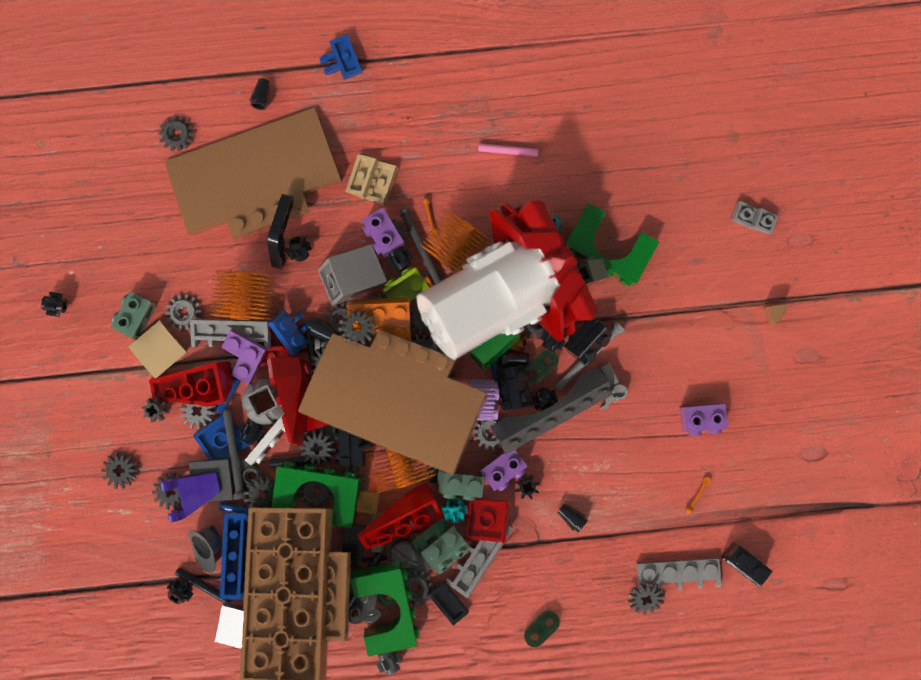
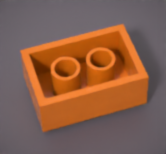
M409 297L347 301L348 316H351L349 310L352 309L353 313L357 314V309H360V315L367 311L366 318L372 316L374 318L370 323L376 324V327H371V330L375 331V335L370 333L369 336L372 340L369 341L365 338V345L373 343L378 330L411 342ZM354 322L352 330L361 332L363 324Z

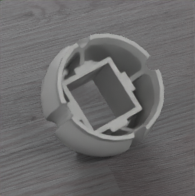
M269 378L258 379L256 384L251 383L245 389L242 407L247 410L246 415L252 421L262 425L273 424L284 413L280 404L276 402V397H279L276 385H271ZM268 389L276 406L260 413L252 397Z

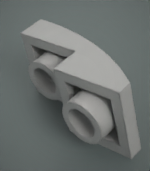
M738 201L730 220L750 229L771 235L778 215L763 208L757 209L742 201Z

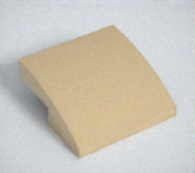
M358 154L345 192L386 205L399 168L396 165L380 162L376 158Z
M161 320L128 346L155 379L187 353V350L173 336L174 334Z

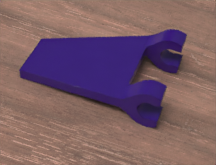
M217 471L181 478L164 479V482L160 483L162 491L178 488L183 508L171 510V513L168 514L169 523L185 519L221 492Z

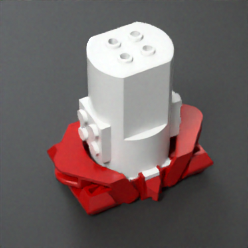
M532 200L517 208L504 203L501 205V212L497 209L491 210L490 220L494 244L485 248L484 251L467 258L468 263L462 265L463 270L417 295V304L424 323L431 331L435 343L449 358L455 360L498 334L515 335L523 331V326L529 323L532 325L538 322L555 340L560 342L564 339V332L568 335L575 333L574 321L594 319L598 307L576 266L577 262L569 246L565 245L543 201Z

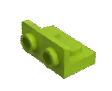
M409 267L401 273L402 276L397 280L393 278L385 283V288L382 290L388 298L409 297V303L417 299L418 294L430 287L416 267L413 269Z

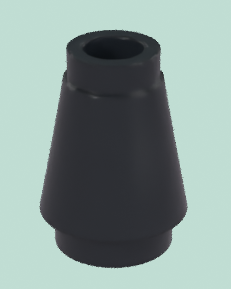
M258 79L249 99L250 105L257 110H266L267 106H269L270 82L267 79Z
M313 318L307 328L311 336L328 342L332 334L339 336V333L322 318Z
M508 349L499 357L500 367L505 368L529 365L530 362L529 353Z
M565 503L557 512L571 530H575L578 533L588 521L585 518L586 515L567 506Z

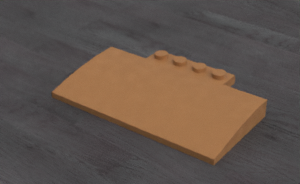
M315 107L165 161L186 230L191 236L227 223L232 238H240L271 226L282 194L294 197L289 219L310 212L304 195L342 182Z
M378 330L370 348L357 343V346H354V341H350L348 344L346 343L348 339H342L341 336L332 334L298 411L454 475L487 400L486 392L449 379L456 359L453 360L447 355L387 332Z
M249 508L240 680H326L328 641H348L351 552H331L333 509Z

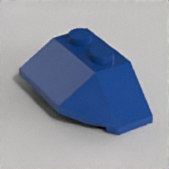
M224 513L220 599H242L244 597L248 515L244 513Z

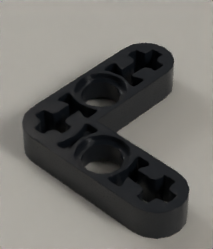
M281 195L268 234L267 244L271 267L283 269L285 264L284 233L293 207L294 197L291 195Z

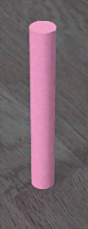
M481 143L478 146L479 152L538 156V149Z

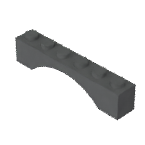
M596 367L579 376L570 392L556 404L530 415L508 416L491 425L492 432L505 454H508L613 395L609 381Z

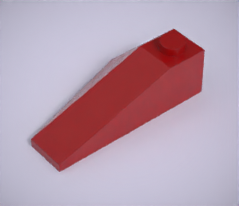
M300 357L267 359L271 385H276L279 397H276V402L280 404L284 412L282 422L288 442L301 446L304 440L307 415L300 413L298 410L312 379V367L308 361Z
M230 361L214 362L151 379L149 384L152 399L160 397V401L200 405L203 407L226 403L234 382L231 375Z
M424 483L403 495L362 530L358 537L365 549L388 544L392 539L403 537V539L410 538V534L421 532V534H426L447 523L427 483Z

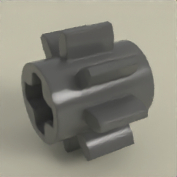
M156 397L154 400L152 398L147 399L146 402L148 404L142 407L145 413L143 417L151 418V423L155 422L157 418L159 421L164 420V414L170 412L166 406L168 402L160 401V397Z
M399 651L378 655L379 660L376 666L380 673L385 671L386 675H391L401 668L399 663L402 662Z

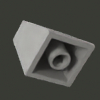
M372 244L329 257L318 269L332 307L375 290L387 282L386 272L381 268L379 256L376 250L373 249Z

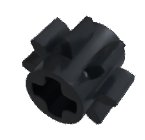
M300 236L291 238L288 241L289 247L285 248L288 257L292 261L295 259L298 262L306 260L309 257L308 251L312 250L309 241L306 238L302 239Z
M399 247L388 254L391 259L387 260L392 270L397 268L398 272H401L412 265L409 260L413 258L408 249L403 251L402 247Z
M49 292V296L42 298L41 308L43 311H46V315L60 317V313H65L67 310L68 301L66 298H63L61 293Z
M544 330L540 337L543 340L541 346L554 353L557 348L561 350L566 342L564 340L560 342L555 340L546 330Z
M540 388L536 391V396L532 397L536 411L547 409L558 402L555 390L550 391L548 388Z
M251 420L248 421L247 425L242 423L238 430L239 434L242 435L240 440L250 445H254L256 441L260 442L265 435L264 431H261L263 426Z
M522 475L523 480L515 481L519 485L515 492H522L521 499L525 495L532 499L534 492L539 493L535 486L540 483L532 481L533 475L529 479ZM530 482L532 489L524 492L522 484Z
M185 578L172 580L167 586L169 590L167 593L168 599L175 604L188 602L193 596L191 592L193 589L192 583Z

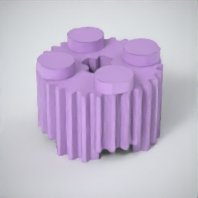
M469 379L470 387L487 394V400L478 420H498L496 401L499 400L498 382L487 379Z

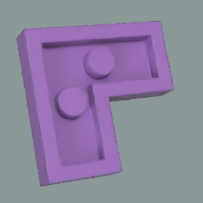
M231 329L222 348L239 357L231 375L249 385L252 383L268 348Z

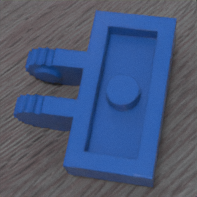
M348 34L329 41L333 52L320 57V63L326 64L335 59L337 63L324 69L325 75H332L340 70L343 79L346 80L362 74Z
M283 310L268 322V325L290 355H295L308 343L302 333L307 330L310 320L304 322L299 328L295 324L305 315L303 310L297 312L292 317L288 315L286 310Z

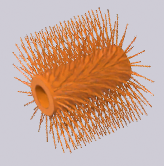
M450 211V217L445 213L446 218L444 222L446 223L443 224L440 221L442 226H439V229H434L437 233L430 231L438 239H435L434 236H429L434 241L425 238L433 246L425 242L424 244L429 248L423 245L420 246L436 257L443 265L458 273L460 270H463V267L459 265L468 263L466 259L469 258V255L472 256L474 253L482 252L486 245L489 247L491 240L490 238L488 240V237L486 238L485 234H481L473 225L462 218L460 219L455 213L453 215Z
M223 269L220 272L214 270L215 276L218 277L215 280L224 283L211 284L217 286V289L211 288L217 291V293H211L223 295V297H211L224 300H212V303L219 305L209 306L221 309L209 310L225 314L213 313L210 315L236 320H270L269 318L258 317L271 315L261 313L272 311L263 309V307L272 308V306L262 305V303L271 304V302L260 300V298L263 300L271 299L263 297L264 294L267 296L269 294L274 295L271 292H267L268 290L274 291V289L267 287L273 286L265 283V281L271 283V281L264 279V277L270 279V277L246 270L234 272L233 270L230 272L228 270L225 272Z
M388 448L381 449H386L385 453L373 456L377 457L387 454V457L375 461L389 459V461L374 466L390 462V465L373 471L390 466L391 469L372 476L389 471L393 472L374 480L394 476L375 484L395 480L394 482L379 486L377 489L396 484L377 493L406 487L436 475L432 474L416 479L418 476L435 470L415 475V473L432 466L414 471L413 468L426 464L412 466V464H416L419 461L411 463L412 458Z

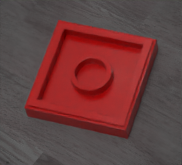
M475 498V501L468 500L465 539L506 543L510 501Z

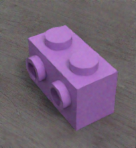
M384 208L362 219L365 224L362 226V229L367 237L372 236L375 243L372 245L378 255L382 253L385 258L393 250L405 246L404 241Z
M725 404L680 408L682 431L689 432V436L702 435L701 431L709 430V434L722 433V429H728Z
M514 450L508 454L503 452L480 469V472L494 491L497 489L502 491L510 485L508 481L514 476L518 479L525 474V468L528 466L517 451Z

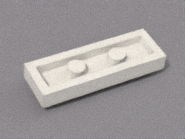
M282 416L245 459L250 465H254L256 462L260 464L267 455L264 452L269 446L273 448L280 440L278 438L279 434L282 431L285 432Z

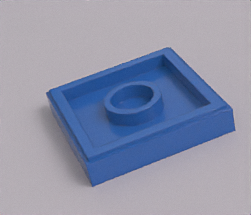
M222 414L193 435L209 460L230 458L224 416ZM233 420L238 453H240L250 444L240 440L242 435L239 434V427Z

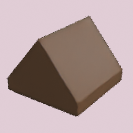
M783 304L764 308L768 323L771 325L779 323L788 305Z

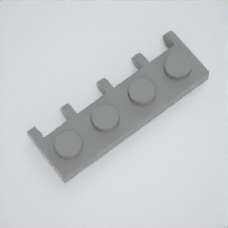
M193 318L190 320L192 347H198V340H208L209 347L214 348L216 341H225L229 330L234 329L256 342H264V347L271 349V327L268 325L270 320Z
M510 525L507 528V538L514 529ZM479 541L475 549L470 546L471 549L469 551L472 554L463 566L458 562L455 565L461 571L454 582L449 578L445 582L466 598H470L504 543Z
M719 558L636 563L638 588H640V583L646 585L647 582L657 584V590L662 588V583H676L677 590H682V582L697 581V587L701 589L703 588V581L715 580L716 587H721Z

